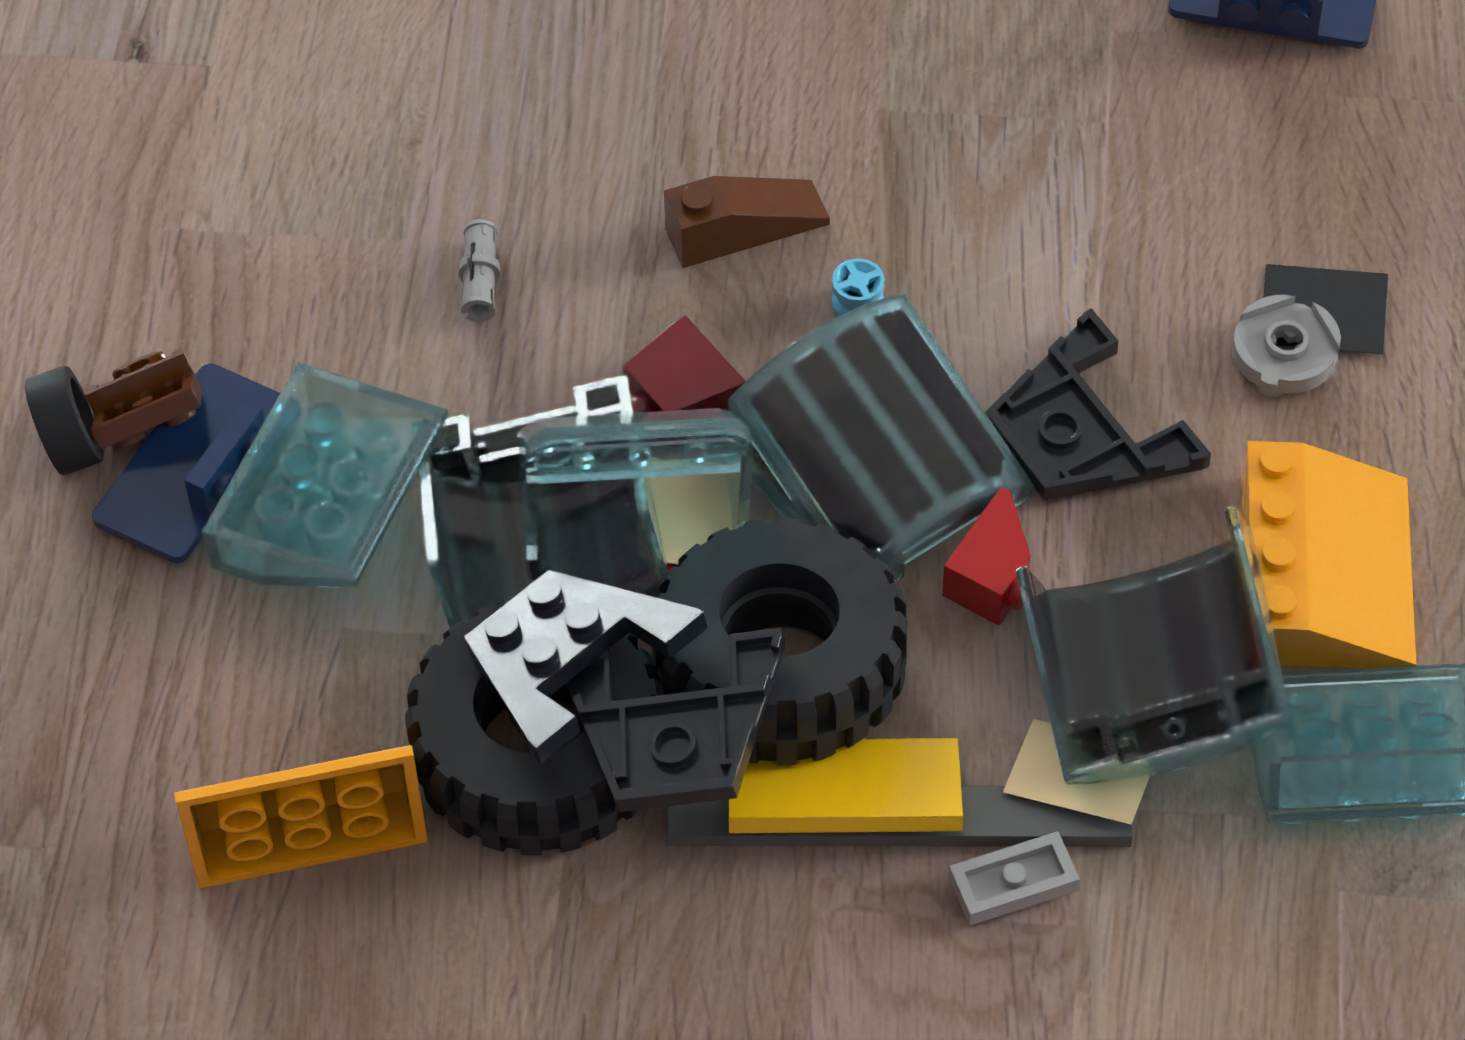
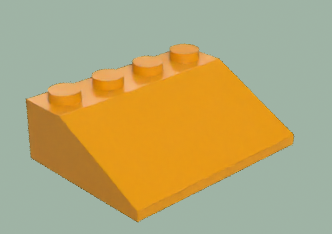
M1247 441L1241 477L1245 664L1415 671L1416 647L1407 478L1305 443Z
M412 745L174 792L199 889L428 842Z

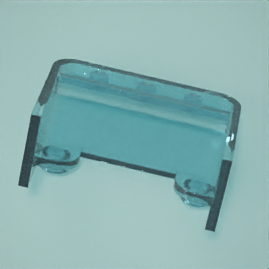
M719 408L541 418L529 423L523 428L519 436V498L526 561L537 560L538 484L726 473L733 529L743 527V524L749 521L753 446L748 426L732 412Z

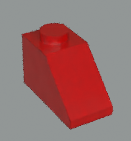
M1003 487L998 490L944 564L942 596L999 626L1012 608L1019 611L1023 607L1033 587V581L1029 579L1031 555L1011 491Z

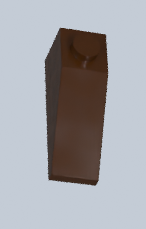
M711 176L664 190L665 230L683 268L830 225V217L812 180Z

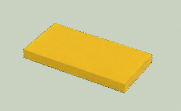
M958 738L862 739L850 748L844 745L836 749L834 755L814 761L812 757L797 760L795 765H777V761L759 760L758 764L748 762L737 798L729 799V833L963 831Z

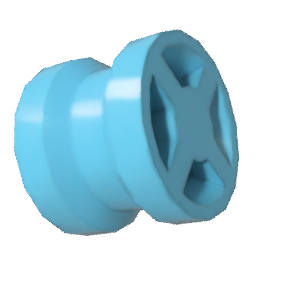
M850 259L839 264L833 271L831 286L833 294L831 306L833 314L840 321L853 326L868 325L876 321L882 314L884 307L883 291L885 278L883 271L877 264L866 259ZM856 293L857 297L851 296L850 294Z

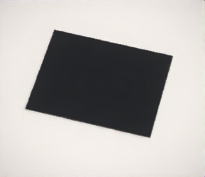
M1266 264L1263 298L1282 294L1296 296L1295 303L1304 304L1310 308L1312 302L1326 309L1336 321L1341 334L1339 351L1383 354L1388 274ZM1283 337L1277 338L1276 346L1295 347L1298 345L1297 342L1287 343Z

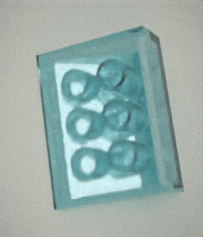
M298 362L202 530L211 568L261 585L356 588L448 417V410Z
M1465 663L1243 674L1242 686L1258 791L1268 823L1281 822L1288 825H1298L1306 821L1334 819L1345 822H1357L1364 818L1394 816L1402 819H1415L1422 815L1434 814L1465 816Z

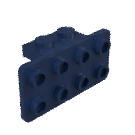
M1169 0L1168 12L1175 18L1361 49L1368 45L1376 0Z
M213 363L204 364L195 374L202 387L201 407L195 409L196 414L189 420L176 426L167 427L165 422L157 425L92 512V518L96 527L173 563H181L187 560L294 413V405L290 397Z

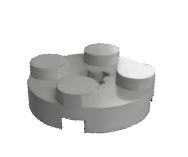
M1282 294L1261 298L1251 303L1243 311L1240 322L1234 330L1231 349L1232 357L1239 371L1249 381L1255 383L1256 389L1261 394L1274 398L1284 393H1301L1316 388L1332 378L1336 369L1341 334L1332 315L1322 306L1312 302L1310 308L1304 304L1295 303L1296 296ZM1283 337L1287 343L1297 342L1298 345L1295 346L1294 350H1282L1276 347L1277 338Z

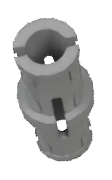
M483 219L472 220L464 227L465 251L464 257L459 262L458 276L463 282L461 313L465 314L466 319L473 322L487 321L495 315V283L500 279L501 265L496 259L498 229L497 227L494 228V223Z

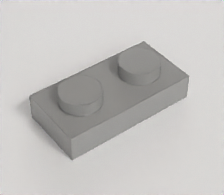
M1058 831L949 866L948 877L969 926L1079 891L1080 878Z

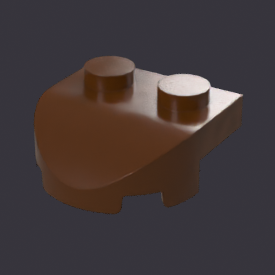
M177 349L169 357H166L162 351L142 356L115 369L112 373L113 381L101 386L93 385L88 389L85 397L94 413L91 431L100 449L116 444L117 448L130 446L146 436L145 430L164 422L167 427L176 426L189 420L196 414L195 409L201 407L202 387L182 349Z

